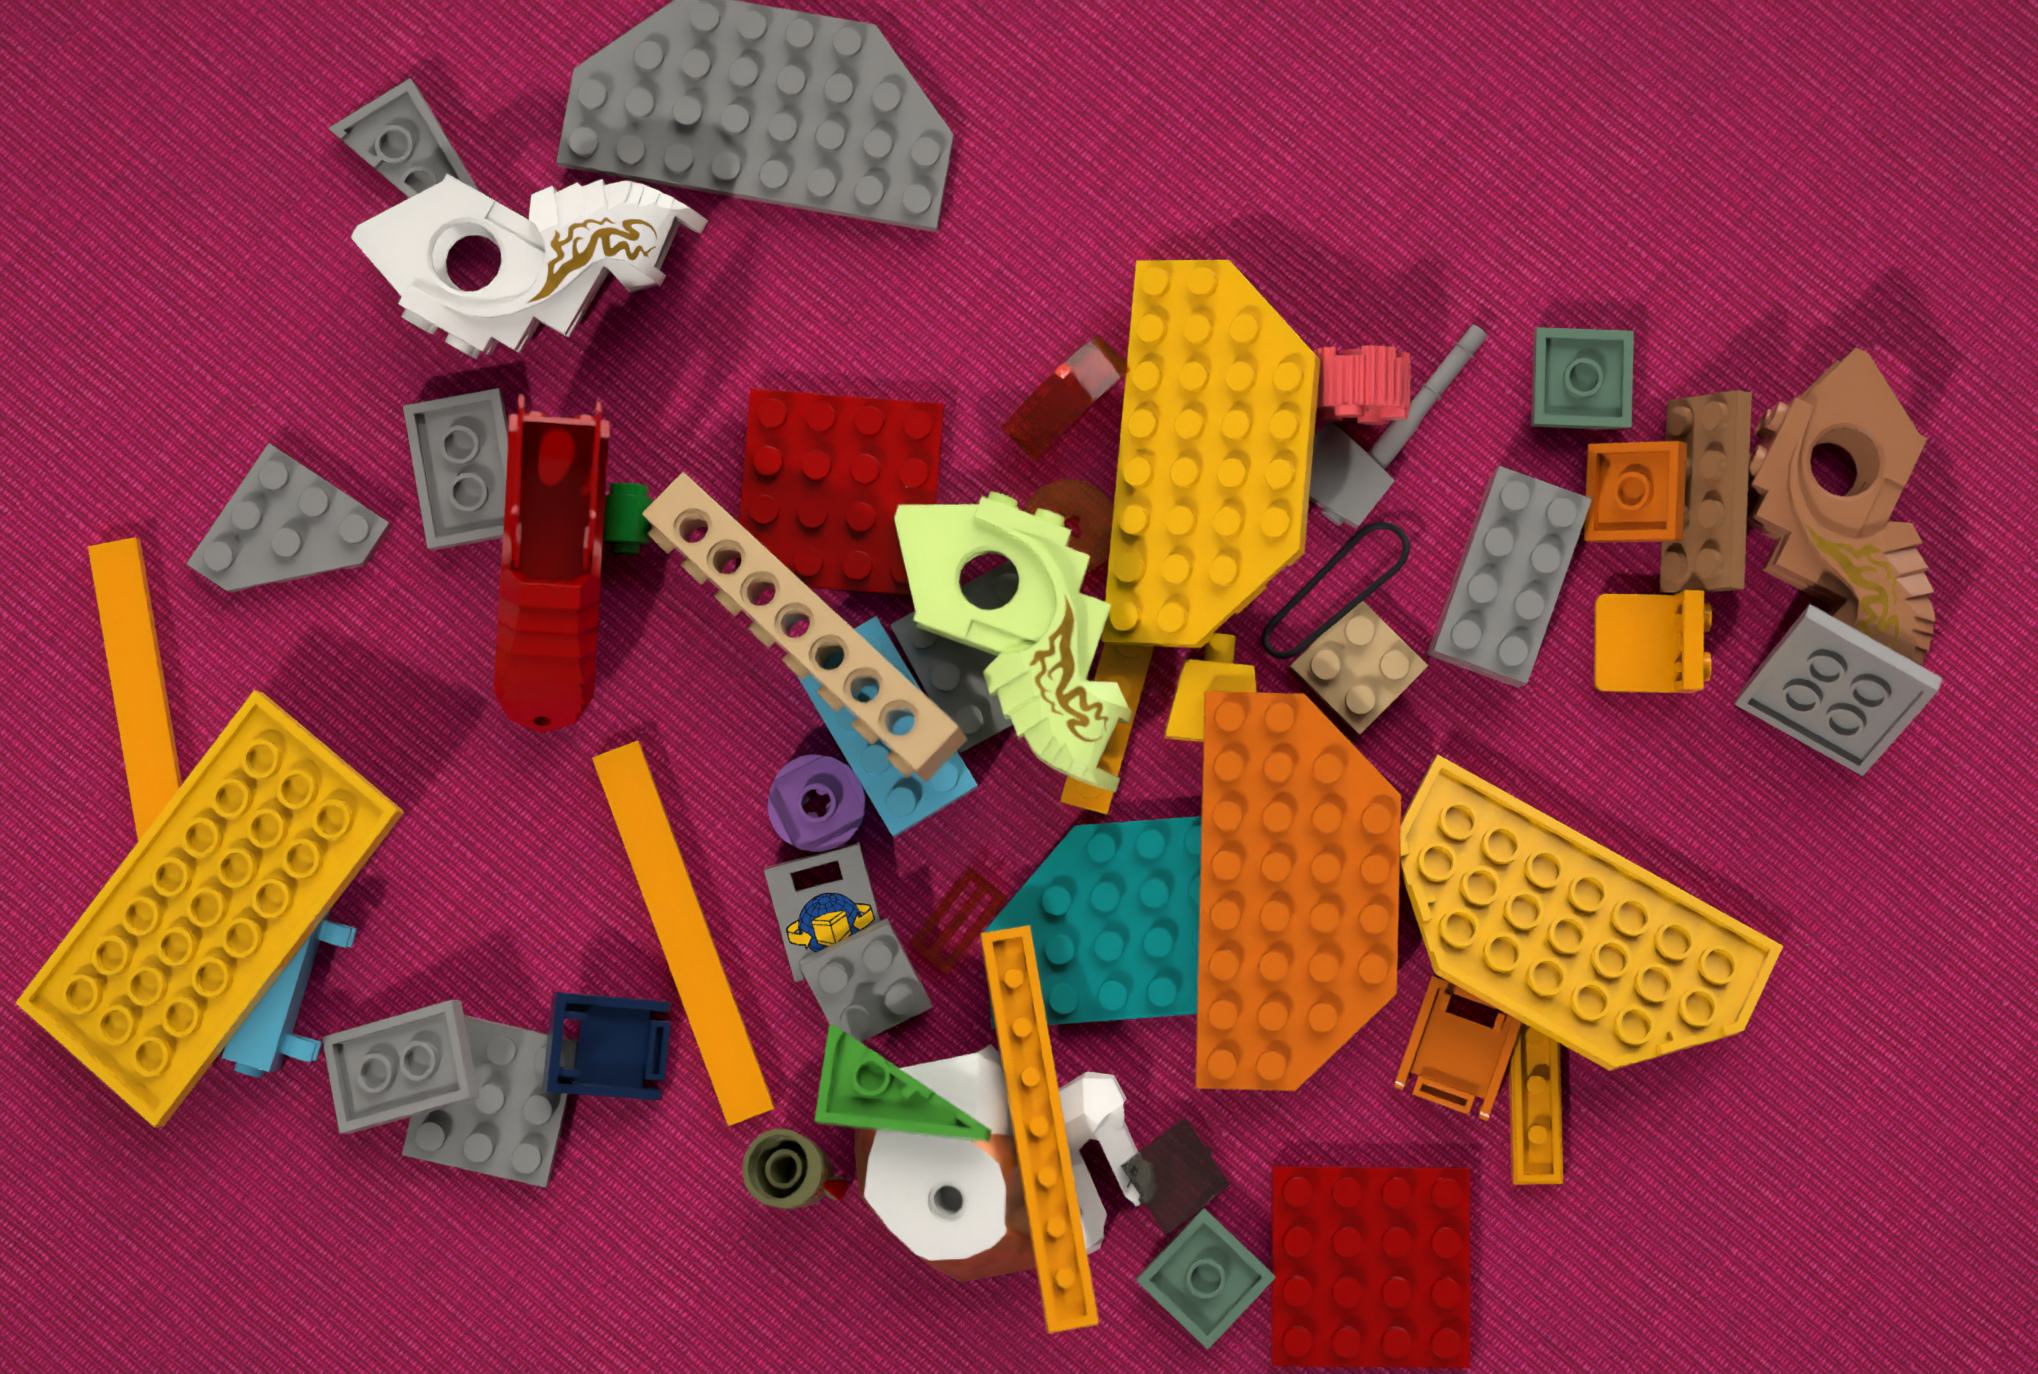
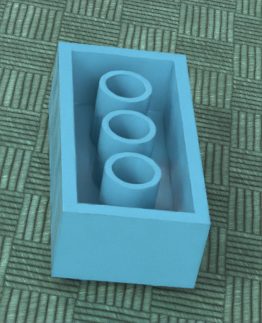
M877 616L854 629L920 690ZM842 652L832 653L826 658L823 668L825 670L836 669L842 664L845 654ZM810 674L804 680L798 677L894 838L978 788L977 783L957 751L926 783L915 772L906 778L887 760L886 756L891 750L878 739L871 745L851 726V723L856 719L851 712L843 707L837 713L816 693L822 686ZM870 684L865 686L858 695V702L865 703L873 700L879 692V685ZM910 716L900 718L893 726V734L904 735L908 733L914 726L915 718Z

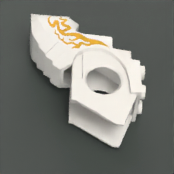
M446 174L442 182L357 225L351 238L402 296L398 303L405 308L401 316L402 318L432 335L435 334L438 327L449 333L445 339L446 343L477 359L481 351L491 356L499 342L521 354L540 323L571 338L608 273L613 274L630 293L654 286H661L666 275L660 271V268L679 225L701 234L708 220L673 197L643 184L621 181L606 185L603 179L583 187L575 183L559 192L551 186L532 194L528 220L451 175ZM479 235L490 239L498 246L502 262L497 276L489 285L477 291L466 292L452 283L447 273L446 259L450 248L456 241L466 236Z

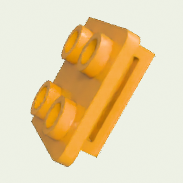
M1684 590L1675 595L1602 594L1598 596L1594 603L1595 687L1602 692L1694 693L1703 690L1704 681L1710 680L1712 666L1710 652H1704V632L1710 631L1712 622L1710 603H1704V591Z

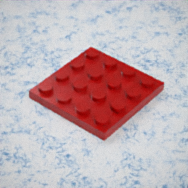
M750 388L739 524L810 589L912 597L894 517L899 505H936L944 404ZM736 558L735 571L740 567L742 558Z
M1271 1165V1272L1276 1276L1271 1282V1365L1302 1367L1470 1368V1168L1453 1166Z

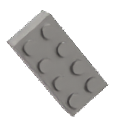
M1498 466L1490 474L1427 655L1517 688L1527 684L1592 499Z

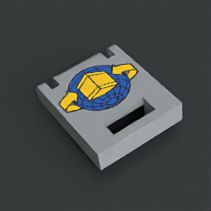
M860 842L765 867L764 869L795 982L805 980L799 965L800 960L881 921ZM838 860L842 879L796 891L797 887L793 872Z

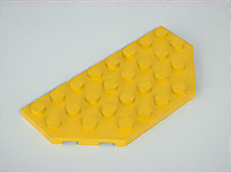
M1230 260L1136 261L1105 602L1111 604L1102 632V642L1107 645L1202 648L1216 635L1214 633L1215 630L1234 613L1239 614L1267 588L1266 584L1286 565L1290 567L1305 553L1321 360Z
M1437 755L1432 760L1401 820L1400 871L1434 973L1609 1071L1733 1036L1744 1031L1783 948L1781 944L1440 755Z

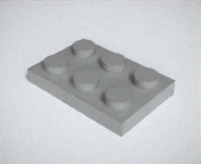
M497 388L404 405L403 411L427 549L433 551L503 538L508 424L502 391Z
M449 1000L322 1037L339 1134L355 1133L480 1098L461 1001Z

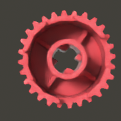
M1375 345L1362 346V349L1343 350L1342 355H1336V347H1322L1313 350L1321 360L1316 422H1341L1343 417L1357 418V424L1382 425L1386 424V420L1408 419L1411 381L1410 353L1400 352L1396 354V348L1393 346Z

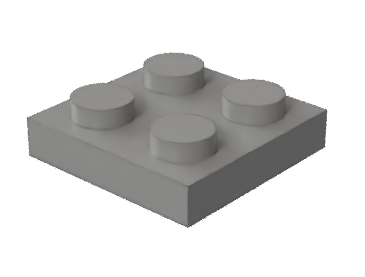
M888 918L799 961L800 968L829 1024L837 1026L859 1042H863L932 1008L931 1001Z

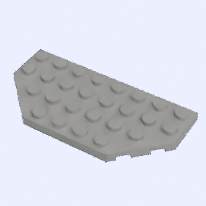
M673 0L574 68L556 163L559 167L937 232L954 135L875 24L736 0Z

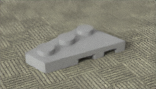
M411 78L328 128L409 198L442 182L446 174L479 191L417 85Z

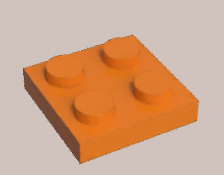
M1681 441L1588 444L1586 497L1591 498L1592 501L1585 518L1584 541L1592 543L1683 541L1687 443Z

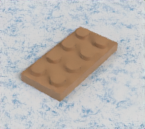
M1734 390L1667 400L1666 441L1687 443L1683 541L1662 542L1660 593L1675 595L1684 590H1702L1705 593L1744 589L1751 392Z

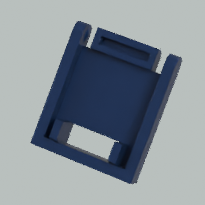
M553 991L542 1090L552 1093L662 1100V1090L654 1087L642 1088L643 1079L665 1081L671 1022L649 1018L650 1010L671 1012L672 1002ZM564 1018L579 1020L574 1067L559 1066Z

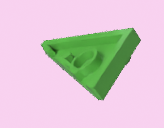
M829 1025L815 1122L825 1125L990 1143L992 1130L837 1026Z

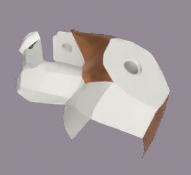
M990 1044L978 1053L899 1068L992 1130L990 1143L855 1128L854 1152L860 1197L884 1226L910 1250L936 1270L959 1282L1036 1269L1000 1052ZM1085 1072L1058 1089L1087 1255L1101 1249L1100 1247L1104 1239L1103 1227L1107 1216L1079 1152V1149L1089 1139L1100 1142L1125 1197L1131 1200L1135 1207L1149 1200L1155 1191L1151 1164L1141 1160L1124 1121L1123 1103L1127 1100L1114 1075Z

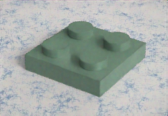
M1537 327L1533 333L1531 427L1629 430L1632 427L1634 331Z
M1202 1207L1141 1271L1135 1280L1208 1350L1276 1276L1214 1216Z

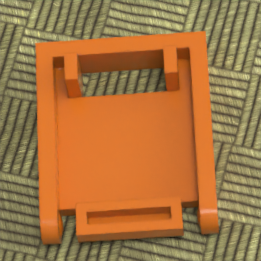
M1432 976L1394 1088L1403 1091L1409 1082L1410 1072L1419 1076L1412 1093L1413 1095L1468 1115L1470 1114L1475 1097L1483 1098L1484 1102L1479 1109L1478 1118L1488 1122L1522 1022L1498 1009L1499 1012L1493 1028L1448 1013L1453 994L1495 1009L1498 1008L1449 981Z

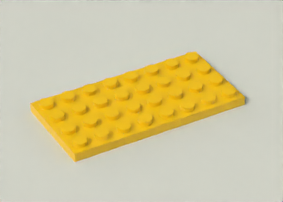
M254 690L15 1003L153 1127H164L404 814V811L263 692Z

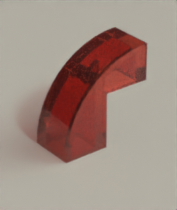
M1097 335L1051 374L1000 428L1036 462L1056 447L1091 407L1108 396L1126 377L1130 369L1127 363Z

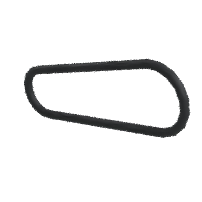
M1378 522L1369 524L1358 531L1267 624L1262 634V645L1265 651L1277 659L1293 658L1395 575L1406 563L1410 552L1409 539L1403 529L1393 523ZM1385 529L1391 530L1399 536L1402 541L1403 550L1400 559L1392 568L1292 650L1279 652L1271 647L1269 636L1272 629L1365 535L1371 531Z

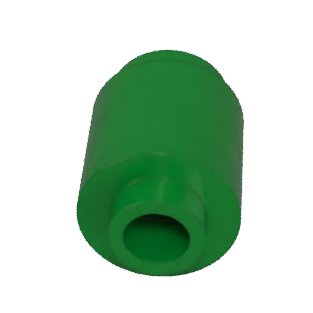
M633 483L609 484V495H605L603 543L611 545L610 553L640 555V547L650 546L651 537L647 533L651 530V524L642 515L653 502V499L648 497V486Z

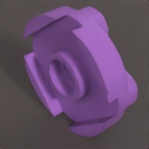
M805 755L790 761L778 772L770 788L767 805L768 815L775 831L784 841L804 851L826 852L841 847L856 834L864 821L866 795L862 784L848 765L829 756ZM812 790H816L819 795L828 794L831 802L825 806L827 814L822 817H818L815 812L807 814L804 811L803 805L809 802L807 793Z

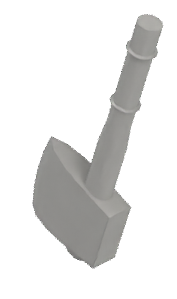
M1472 325L1461 340L1455 343L1453 350L1426 384H1422V389L1410 402L1408 419L1393 420L1368 453L1333 422H1329L1314 435L1309 500L1323 508L1321 513L1338 526L1345 522L1355 529L1358 528L1395 481L1385 471L1387 466L1414 434L1426 413L1438 399H1441L1442 393L1469 359L1474 358L1473 354L1488 337L1481 328Z

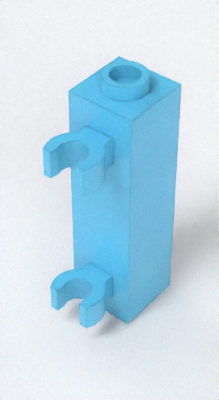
M328 911L225 1046L222 1058L236 1062L235 1071L263 1078L265 1071L281 1070L285 1054L307 1062L318 1060L323 1042L292 1034L320 940L340 947L352 948L357 928L327 920Z

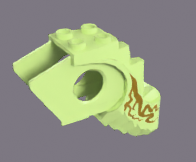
M990 491L988 498L981 496L978 505H899L894 519L916 610L913 621L918 622L916 628L997 656L983 671L991 698L998 694L1004 718L1011 719L1018 739L1025 737L1033 754L1050 768L1083 783L1116 793L1121 778L1098 769L1096 766L1117 722L1130 724L1134 712L1129 709L1117 682L1087 680L1111 604L1080 593L1090 556L1068 548L1071 530L1064 527L1065 518L1037 508L1035 515H1031L1018 510L1017 500ZM987 553L1003 555L1011 560L1016 566L1019 576L1018 590L1013 599L1002 608L994 610L979 609L969 603L962 594L959 583L960 572L964 565L974 557Z

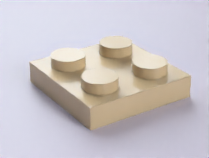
M1364 601L1317 638L1289 666L1357 735H1360L1428 667Z

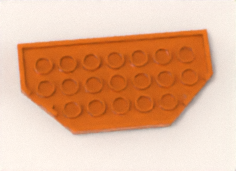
M1204 692L1195 1088L1296 1091L1397 994L1401 795L1305 694Z

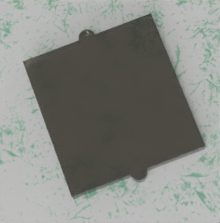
M1186 1117L1178 1120L1121 1165L1140 1195L1139 1203L1147 1205L1165 1234L1172 1232L1230 1185L1211 1157V1147L1204 1146Z

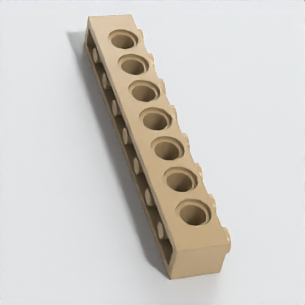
M684 472L642 513L653 527L647 534L667 554L674 548L686 558L680 565L700 585L709 579L719 589L714 597L733 616H736L742 610L753 621L748 629L766 647L770 648L776 642L787 653L782 661L799 678L804 680L810 674L822 686L816 693L832 709L838 713L845 707L856 717L851 726L871 745L878 739L891 750L886 756L887 760L906 778L915 772L926 783L968 740L957 724ZM700 527H708L707 534L702 540L695 543L689 542L693 531ZM733 558H742L741 565L735 572L722 574L726 562ZM767 589L776 590L775 596L770 603L763 606L756 605V599L761 592ZM803 620L810 621L809 629L804 635L797 638L789 637L790 630L794 624ZM842 652L845 654L842 664L836 669L825 670L823 668L826 658L832 653ZM870 684L879 685V692L873 700L865 703L858 702V695L865 686ZM906 716L915 718L914 726L908 733L904 735L893 734V726L900 718Z

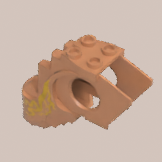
M1856 347L1842 361L1837 360L1801 396L1793 398L1786 404L1778 401L1773 410L1767 409L1762 415L1754 435L1760 437V440L1752 454L1749 453L1748 498L1752 501L1747 510V525L1775 540L1762 571L1829 604L1830 609L1826 612L1827 614L1921 666L1926 652L1929 650L1934 622H1936L1935 613L1928 597L1929 594L1934 593V590L1924 573L1928 566L1916 549V546L1923 543L1913 524L1888 522L1928 438L1918 433L1869 353ZM1830 443L1841 446L1850 453L1855 462L1857 475L1853 487L1846 495L1830 494L1816 481L1812 474L1810 462L1813 447L1816 445Z

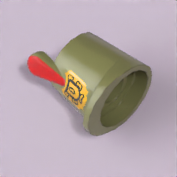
M777 1128L762 1133L752 1141L744 1155L742 1166L744 1184L750 1194L763 1204L793 1210L799 1207L814 1205L824 1198L825 1195L832 1200H841L848 1190V1181L844 1177L839 1175L833 1176L832 1163L825 1151L807 1137L792 1130Z

